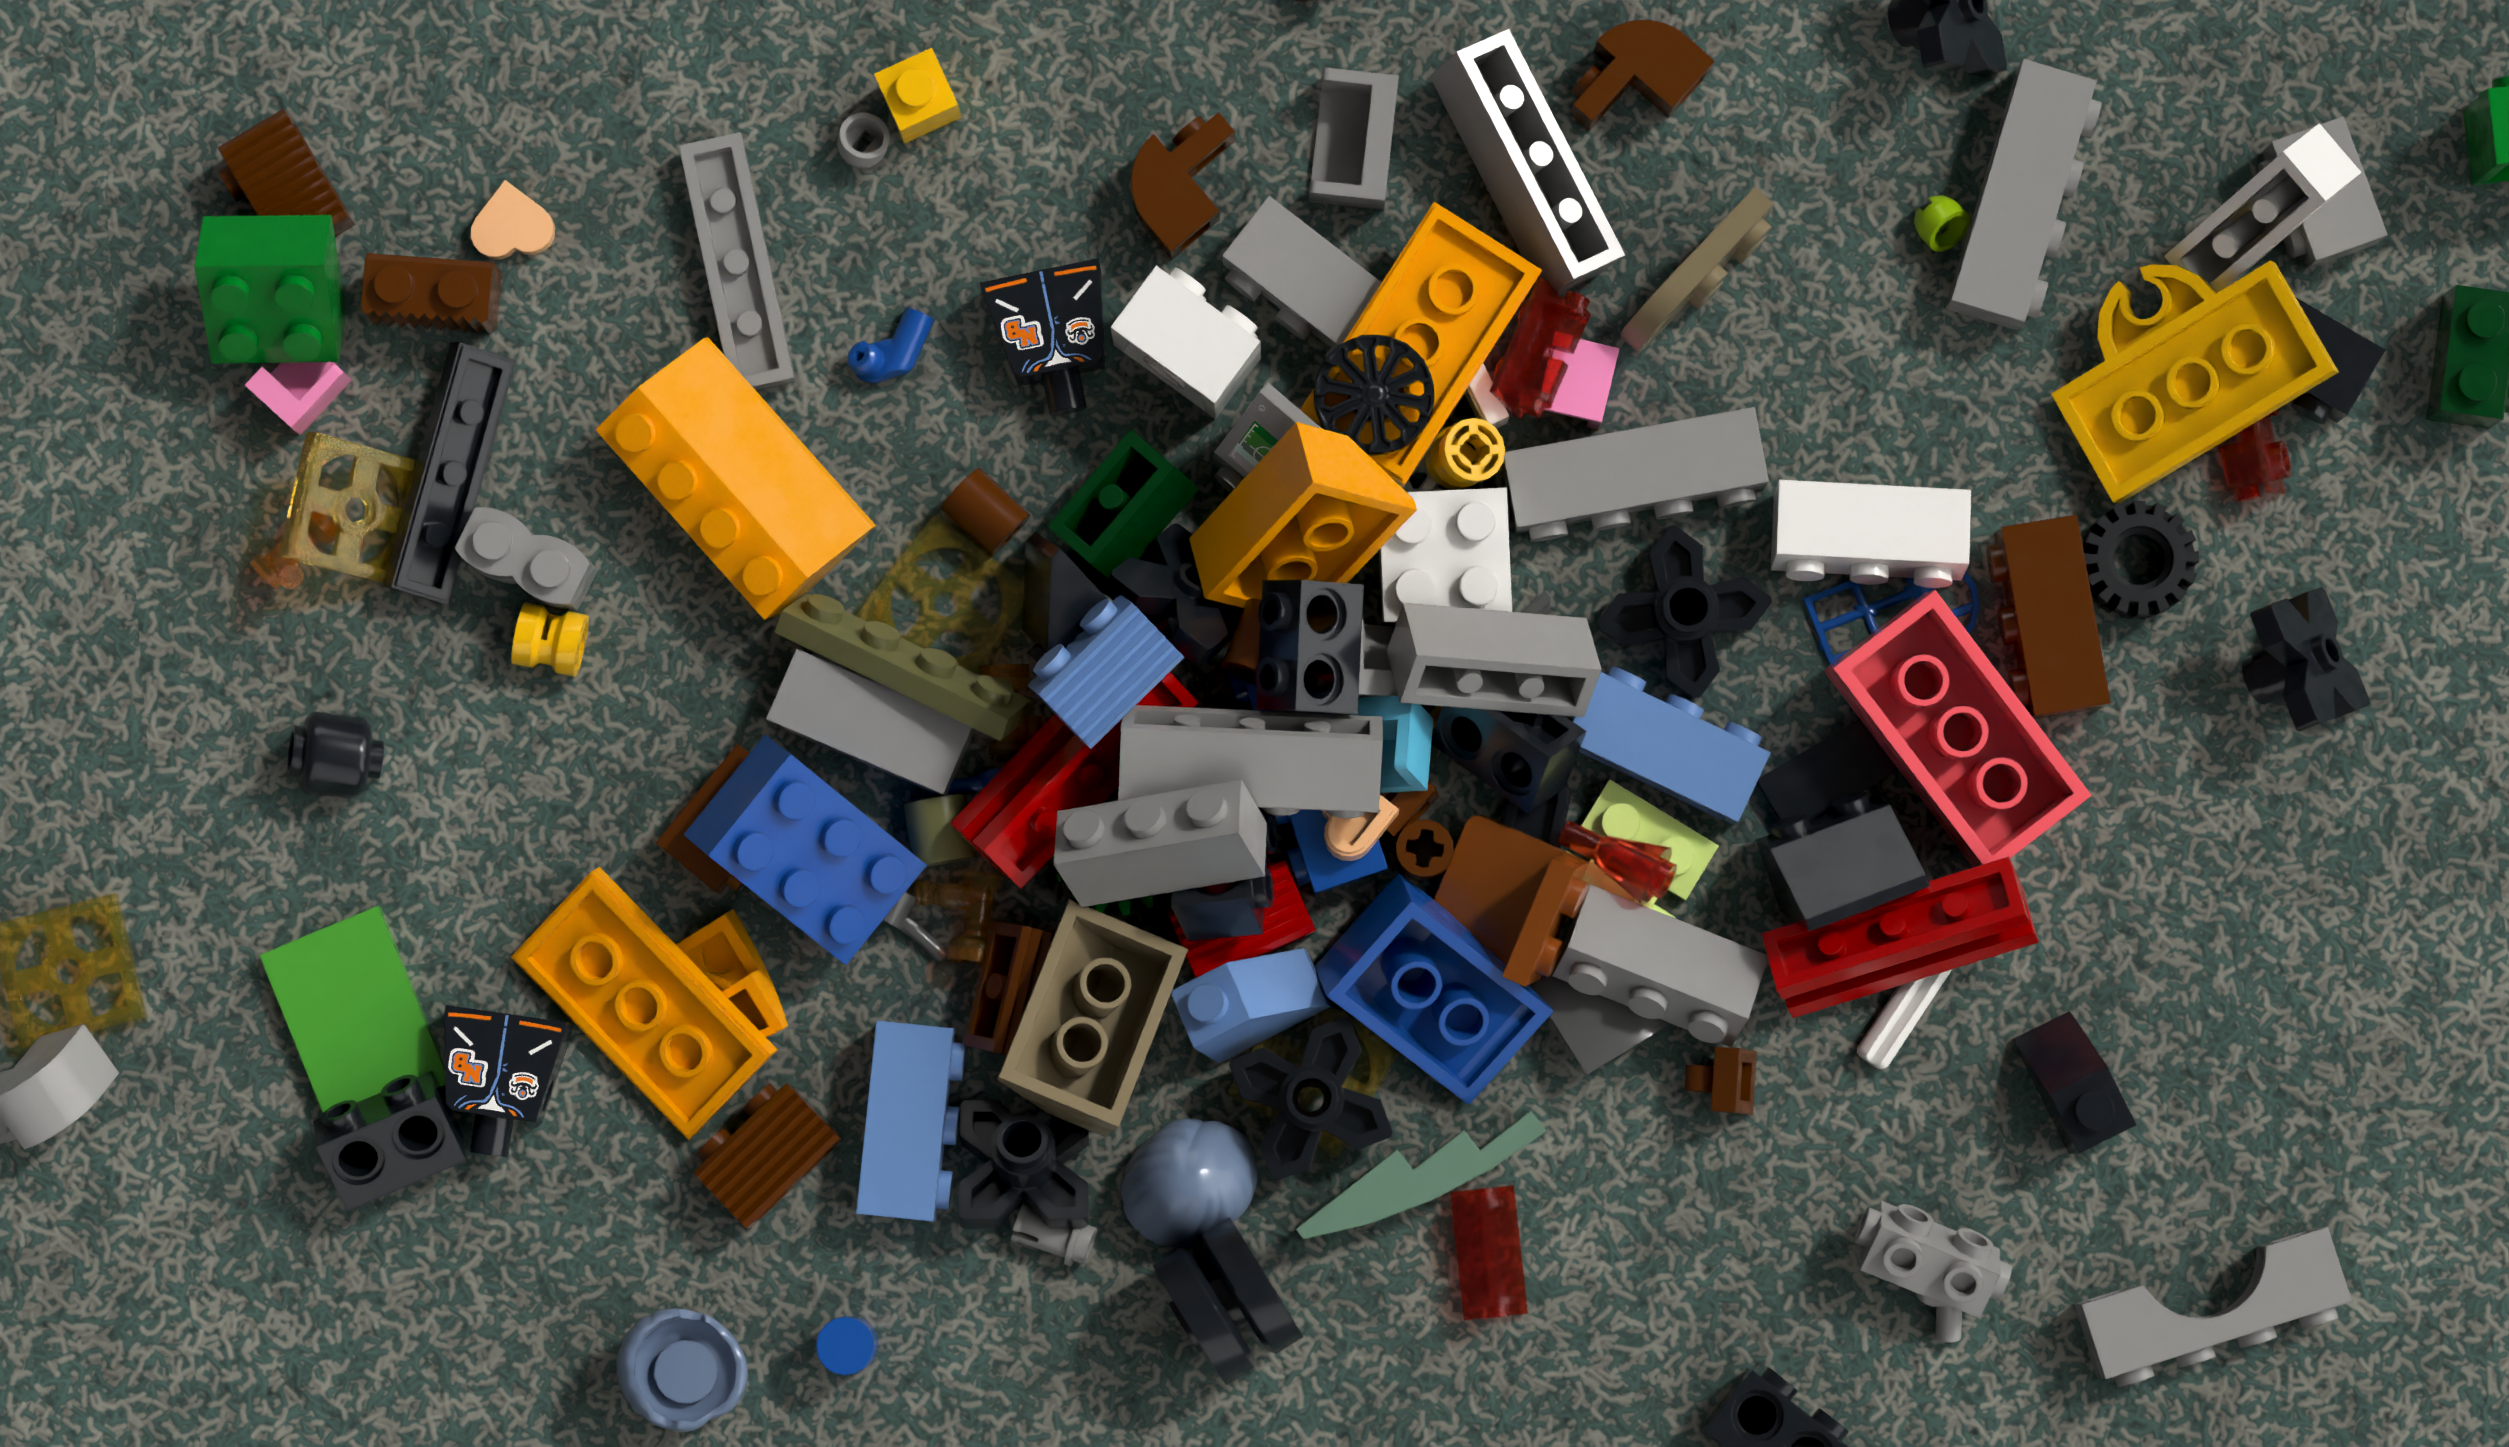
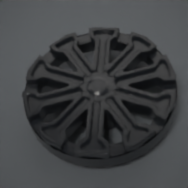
M1361 335L1340 344L1324 360L1314 385V407L1322 428L1349 436L1369 456L1392 454L1414 442L1427 426L1434 406L1433 379L1424 359L1407 343L1383 335ZM1377 346L1389 348L1390 351L1380 371L1377 370L1375 356ZM1356 349L1362 351L1365 372L1362 373L1348 358L1349 352ZM1407 358L1414 365L1413 369L1397 377H1391L1401 359ZM1332 367H1339L1352 383L1331 380L1328 375ZM1416 382L1423 384L1424 393L1421 396L1399 392V390ZM1328 393L1348 397V400L1333 407L1324 405V396ZM1397 407L1418 410L1420 415L1417 422H1409ZM1353 412L1355 417L1348 430L1341 432L1334 425L1335 421ZM1388 419L1400 431V438L1393 441L1386 438L1384 420ZM1366 422L1372 424L1374 440L1370 444H1363L1358 438Z

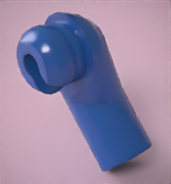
M906 307L893 338L871 344L861 341L852 346L847 357L849 368L856 374L857 378L870 383H879L909 373L917 362L934 319L922 312Z

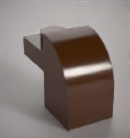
M1634 20L1622 23L1608 30L1596 41L1593 52L1606 62L1608 66L1603 71L1596 64L1593 65L1577 82L1570 92L1577 98L1572 106L1570 115L1590 131L1632 85L1664 115L1670 118L1708 76L1715 61L1691 39L1673 26L1653 20Z
M1219 112L1207 122L1199 116L1182 128L1172 139V142L1177 146L1172 152H1169L1153 134L1143 144L1134 161L1131 188L1136 214L1145 230L1171 260L1176 258L1220 221V210L1192 179L1235 142L1234 129Z

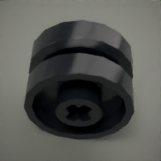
M1230 1217L1202 1234V1247L1217 1271L1215 1274L1207 1278L1193 1255L1182 1248L1152 1265L1173 1300L1168 1304L1199 1354L1203 1351L1206 1353L1226 1385L1254 1368V1354L1240 1332V1329L1250 1324L1264 1348L1275 1354L1303 1338L1298 1326Z

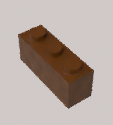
M2077 514L2001 527L1994 533L1996 544L1986 546V555L1991 580L1993 583L2003 581L2007 606L1999 607L1997 610L2001 639L2004 645L2014 644L2018 669L2009 670L2008 673L2009 687L2034 720L2106 707L2111 702Z

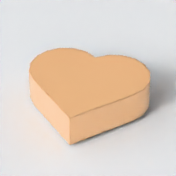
M504 180L484 206L471 226L473 245L483 256L493 260H502L510 257L516 250L525 255L542 253L551 246L555 238V225L551 216L544 208L506 180Z
M1380 795L1379 813L1365 812L1361 817L1347 819L1331 816L1326 810H1321L1323 816L1328 820L1324 832L1327 850L1334 857L1342 861L1361 859L1371 850L1398 816L1399 809Z

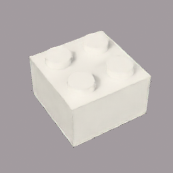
M1156 265L1110 327L1113 345L1216 419L1261 359V341L1257 339L1258 337L1254 333L1258 327L1245 315L1229 305H1226L1224 310L1220 312L1207 303L1206 298L1203 296L1206 289L1184 271L1175 267L1169 275Z
M1507 488L1407 492L1414 499L1417 511L1379 549L1382 621H1397L1403 603L1512 612Z

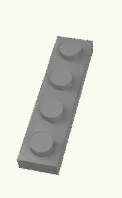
M741 132L679 145L723 354L755 390L795 382L796 379L743 136Z

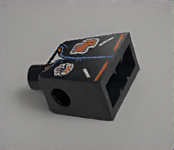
M1099 258L980 282L985 304L1018 387L1043 382L1050 416L1065 415L1086 409L1087 404L1080 374L1105 369L1103 289Z
M449 1005L445 1006L447 1110L475 1114L470 1152L508 1157L514 1119L536 1123L543 1122L572 1035L573 1024Z

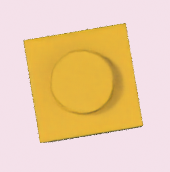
M932 48L874 73L878 88L904 144L962 118L958 103Z

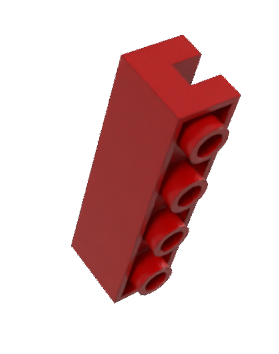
M1169 672L1136 705L1194 708L1198 702L1174 675ZM1054 714L950 824L990 865L1021 889L1054 855L1057 811L1104 803L1119 787L1122 719L1090 749Z
M2008 856L1928 881L1930 887L1810 932L1798 923H1793L1761 933L1776 990L1781 999H1785L1787 1009L1792 1018L2039 943L2022 883L2010 857Z

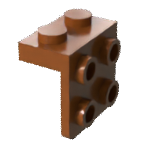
M1475 815L1470 817L1464 826L1450 865L1446 869L1434 900L1450 912L1507 965L1502 977L1527 987L1539 980L1542 975L1549 977L1559 960L1564 942L1557 938L1566 917L1574 918L1585 898L1589 883L1583 881L1582 878L1589 862L1485 815Z

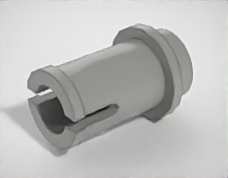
M1023 1203L1013 1228L1014 1232L1011 1242L1022 1243L1064 1257V1264L1072 1266L1074 1261L1085 1265L1094 1245L1097 1228L1087 1225L1083 1229H1049L1028 1203Z

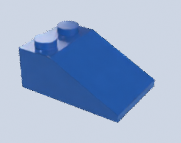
M1400 873L1392 879L1315 966L1328 998L1468 1105L1554 1012L1552 1007L1529 985L1524 987L1502 977L1507 965L1450 912Z

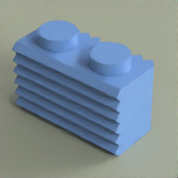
M1122 595L1115 598L1113 603L1107 598L1091 608L1080 622L1084 632L1077 635L1076 639L1069 643L1066 648L1059 644L1045 653L1033 669V672L1038 677L1031 680L1028 685L1053 713L1090 749L1184 658L1147 617Z

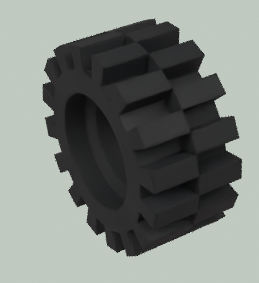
M2134 501L2128 505L2121 504L2112 508L2089 528L2084 536L2083 551L2092 599L2096 598L2102 604L2100 608L2108 613L2112 611L2121 615L2120 618L2133 619L2135 617H2142V619H2146L2165 612L2181 601L2187 594L2186 591L2194 583L2197 573H2194L2195 565L2199 563V551L2194 552L2192 543L2196 541L2192 530L2187 532L2182 526L2185 520L2176 513L2172 516L2165 511L2167 507L2159 503L2151 506L2146 505L2145 501ZM2134 536L2144 537L2152 541L2159 549L2162 557V567L2154 581L2144 585L2131 584L2125 581L2116 571L2114 565L2115 550L2119 543L2126 538Z

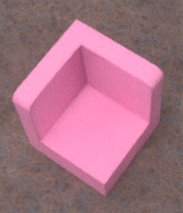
M1557 333L1540 403L1541 408L1545 411L1588 421L1586 427L1599 430L1620 348Z
M334 362L280 363L271 374L261 367L245 386L287 425L301 435L352 379Z

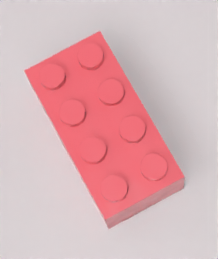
M1936 590L1921 595L1823 670L1972 867L2008 856L2010 858L2092 796Z

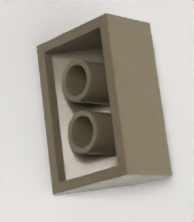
M1069 899L997 1080L1046 1113L1107 1137L1121 1123L1188 949L1089 907H1081L1079 903Z

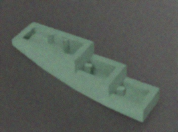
M1532 1111L1527 1112L1481 1149L1476 1146L1465 1130H1463L1414 1169H1412L1397 1149L1296 1228V1231L1303 1239H1308L1367 1225L1432 1201L1493 1169L1547 1130Z

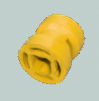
M1477 418L1461 420L1450 427L1442 429L1425 454L1427 470L1434 481L1444 488L1453 490L1469 488L1498 472L1504 462L1505 446L1503 438L1496 427L1485 420ZM1467 442L1472 444L1476 450H1473V448L1469 444H1467Z
M525 602L521 608L514 633L511 654L512 664L533 668L539 663L550 665L558 674L576 677L581 666L588 634L589 616L570 611L562 616L549 614L544 606Z

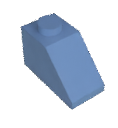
M1304 948L1227 962L1171 992L1193 1048L1217 1063H1221L1331 1007L1308 951Z

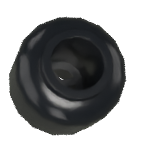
M312 712L305 719L303 726L293 725L287 773L288 776L297 777L299 787L307 794L356 798L365 789L368 778H380L384 743L383 741L372 740L370 724L361 716Z

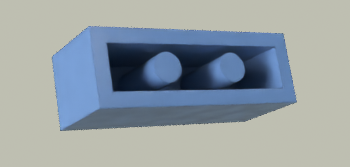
M1612 666L1608 675L1601 672L1585 716H1574L1572 719L1574 723L1586 730L1579 752L1733 826L1738 823L1771 752L1758 747L1762 737L1741 725L1727 721L1724 730L1700 719L1704 712L1703 708L1679 696L1669 694L1666 702L1643 692L1646 685L1644 680L1625 670Z
M876 1020L856 1214L935 1222L937 1221L938 1209H950L953 1171L942 1170L944 1145L956 1146L960 1107L949 1106L951 1081L963 1082L967 1046H964V1043L955 1042L956 1029Z

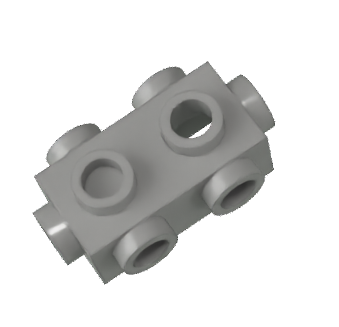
M1881 1201L1877 1210L1867 1207L1859 1221L1854 1236V1243L1860 1245L1861 1271L1916 1292L1917 1298L1922 1303L1936 1307V1339L1942 1342L1959 1341L1962 1334V1311L1980 1318L1989 1298L1996 1301L2001 1298L2012 1272V1265L2000 1260V1248L1993 1246V1243L1986 1236L1971 1229L1961 1228L1955 1231L1935 1223L1928 1213L1908 1204H1901L1896 1207Z

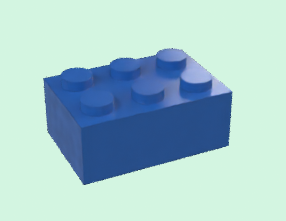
M767 735L762 737L684 833V836L845 965L848 964L927 866Z

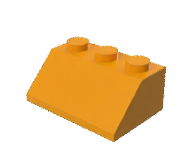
M1296 422L1189 538L1204 598L1244 608L1248 599H1262V580H1312L1348 583L1417 511L1415 501L1349 436Z

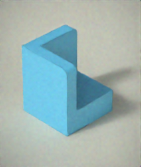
M1398 696L1358 698V714L1350 715L1382 716L1383 747L1380 793L1427 791L1433 718L1421 704L1400 703Z

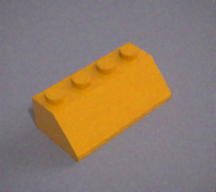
M709 337L700 340L641 384L595 429L764 620L781 614L783 609L808 593L876 527L874 522Z

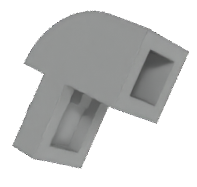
M84 1024L39 1037L14 1068L0 1072V1144L17 1139L23 1149H27L53 1137L86 1113L118 1076V1070Z

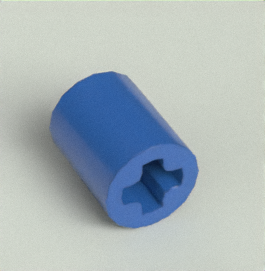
M855 1316L835 1318L825 1324L818 1334L816 1342L817 1356L823 1366L832 1373L840 1375L858 1373L867 1368L876 1357L878 1350L877 1334L872 1326L862 1318Z

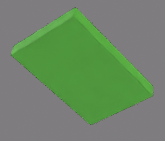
M380 906L373 907L259 955L323 1113L339 1102L346 1100L359 1102L381 1093L382 1088L386 1084L404 1075H415L418 1077L432 1071L440 1088L445 1087L444 1061Z

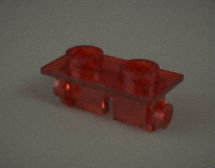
M1540 277L1537 279L1530 298L1521 307L1518 326L1506 354L1496 365L1494 381L1489 391L1516 418L1520 419L1524 412L1540 417L1544 408L1552 407L1568 365L1563 360L1551 358L1550 356L1553 350L1574 354L1584 328L1591 317L1590 312L1587 311L1590 303L1588 298L1579 293L1567 291L1563 299L1544 278Z
M2279 409L2240 431L2242 442L2219 447L2226 479L2227 491H2234L2236 502L2261 498L2259 486L2264 485L2266 493L2275 495L2286 494L2283 479L2291 477L2290 458L2285 443L2282 440L2275 442L2271 417L2277 416Z
M1514 1185L1450 1192L1464 1320L1528 1314Z

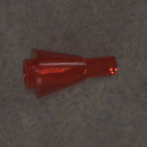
M1568 821L1565 824L1559 837V844L1594 860V864L1641 905H1646L1653 896L1662 899L1669 890L1677 871V865L1670 862L1672 855L1671 847L1610 835L1603 837L1572 821Z

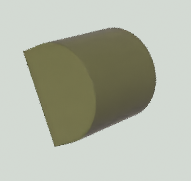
M966 794L934 797L903 805L910 850L927 865L926 867L977 858L976 850L950 824L968 805Z

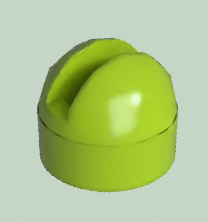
M1944 195L1931 196L1928 198L1931 204L1923 211L1919 207L1916 209L1914 225L1920 238L1933 251L1941 252L1950 249L1964 237L1970 227L1971 217L1957 201ZM1949 224L1948 230L1945 233L1937 234L1940 227L1943 229Z

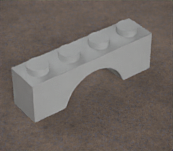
M2315 1227L2258 1245L2254 1271L2246 1289L2234 1303L2212 1315L2204 1317L2179 1315L2160 1304L2143 1285H2132L2075 1303L2074 1306L2097 1377L2101 1379L2114 1377L2117 1387H2121L2155 1376L2151 1365L2176 1358L2180 1368L2214 1358L2216 1355L2213 1345L2237 1338L2240 1348L2269 1341L2277 1337L2274 1326L2298 1319L2301 1329L2332 1321L2338 1318L2335 1307L2352 1302L2328 1227Z

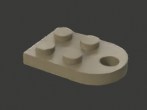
M1754 187L1646 301L1624 327L1619 336L1639 353L1689 303L1697 310L1703 307L1723 285V279L1728 275V272L1723 269L1727 262L1734 257L1742 265L1766 240V234L1772 228L1766 220L1774 203Z

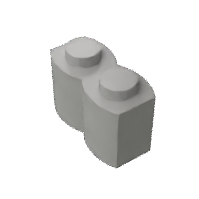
M474 508L455 546L458 554L484 576L498 582L519 584L540 603L562 611H578L597 573V569L592 562L570 543L552 536L534 535L518 519L494 508Z

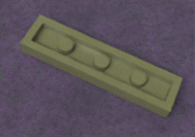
M806 593L781 612L774 633L999 741L1003 740L1024 722L1031 700L1015 693L1014 688L1007 681L991 675L980 676L957 665L956 659L942 650L934 648L924 649L901 638L899 631L888 624L878 621L867 622L844 611V606L834 598Z

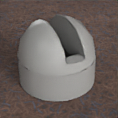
M870 113L853 114L842 123L837 137L840 157L857 169L871 168L884 157L889 145L890 133L886 124L879 117ZM867 133L874 140L864 152L855 150L854 147L863 135Z

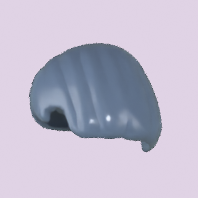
M1188 1118L1172 1121L1148 1138L1135 1151L1124 1168L1120 1194L1127 1219L1134 1228L1139 1230L1143 1237L1160 1246L1187 1249L1202 1243V1234L1229 1217L1234 1223L1250 1205L1258 1178L1254 1150L1250 1142L1239 1130L1222 1122H1203L1198 1119Z
M661 1309L655 1311L652 1315L642 1317L623 1338L622 1346L616 1358L617 1382L624 1399L631 1405L632 1410L653 1425L677 1432L696 1430L710 1419L730 1412L742 1398L748 1380L746 1357L735 1337L711 1316L686 1309Z

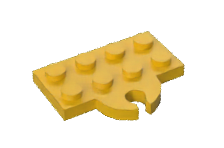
M2268 261L2219 292H2216L2203 277L2177 265L2151 264L2140 267L2143 279L2155 284L2160 289L2163 298L2160 310L2148 319H2139L2135 316L2131 307L2132 292L2123 282L2118 281L2110 289L2099 312L2097 334L2105 361L2051 393L2113 503H2122L2339 373L2275 262Z

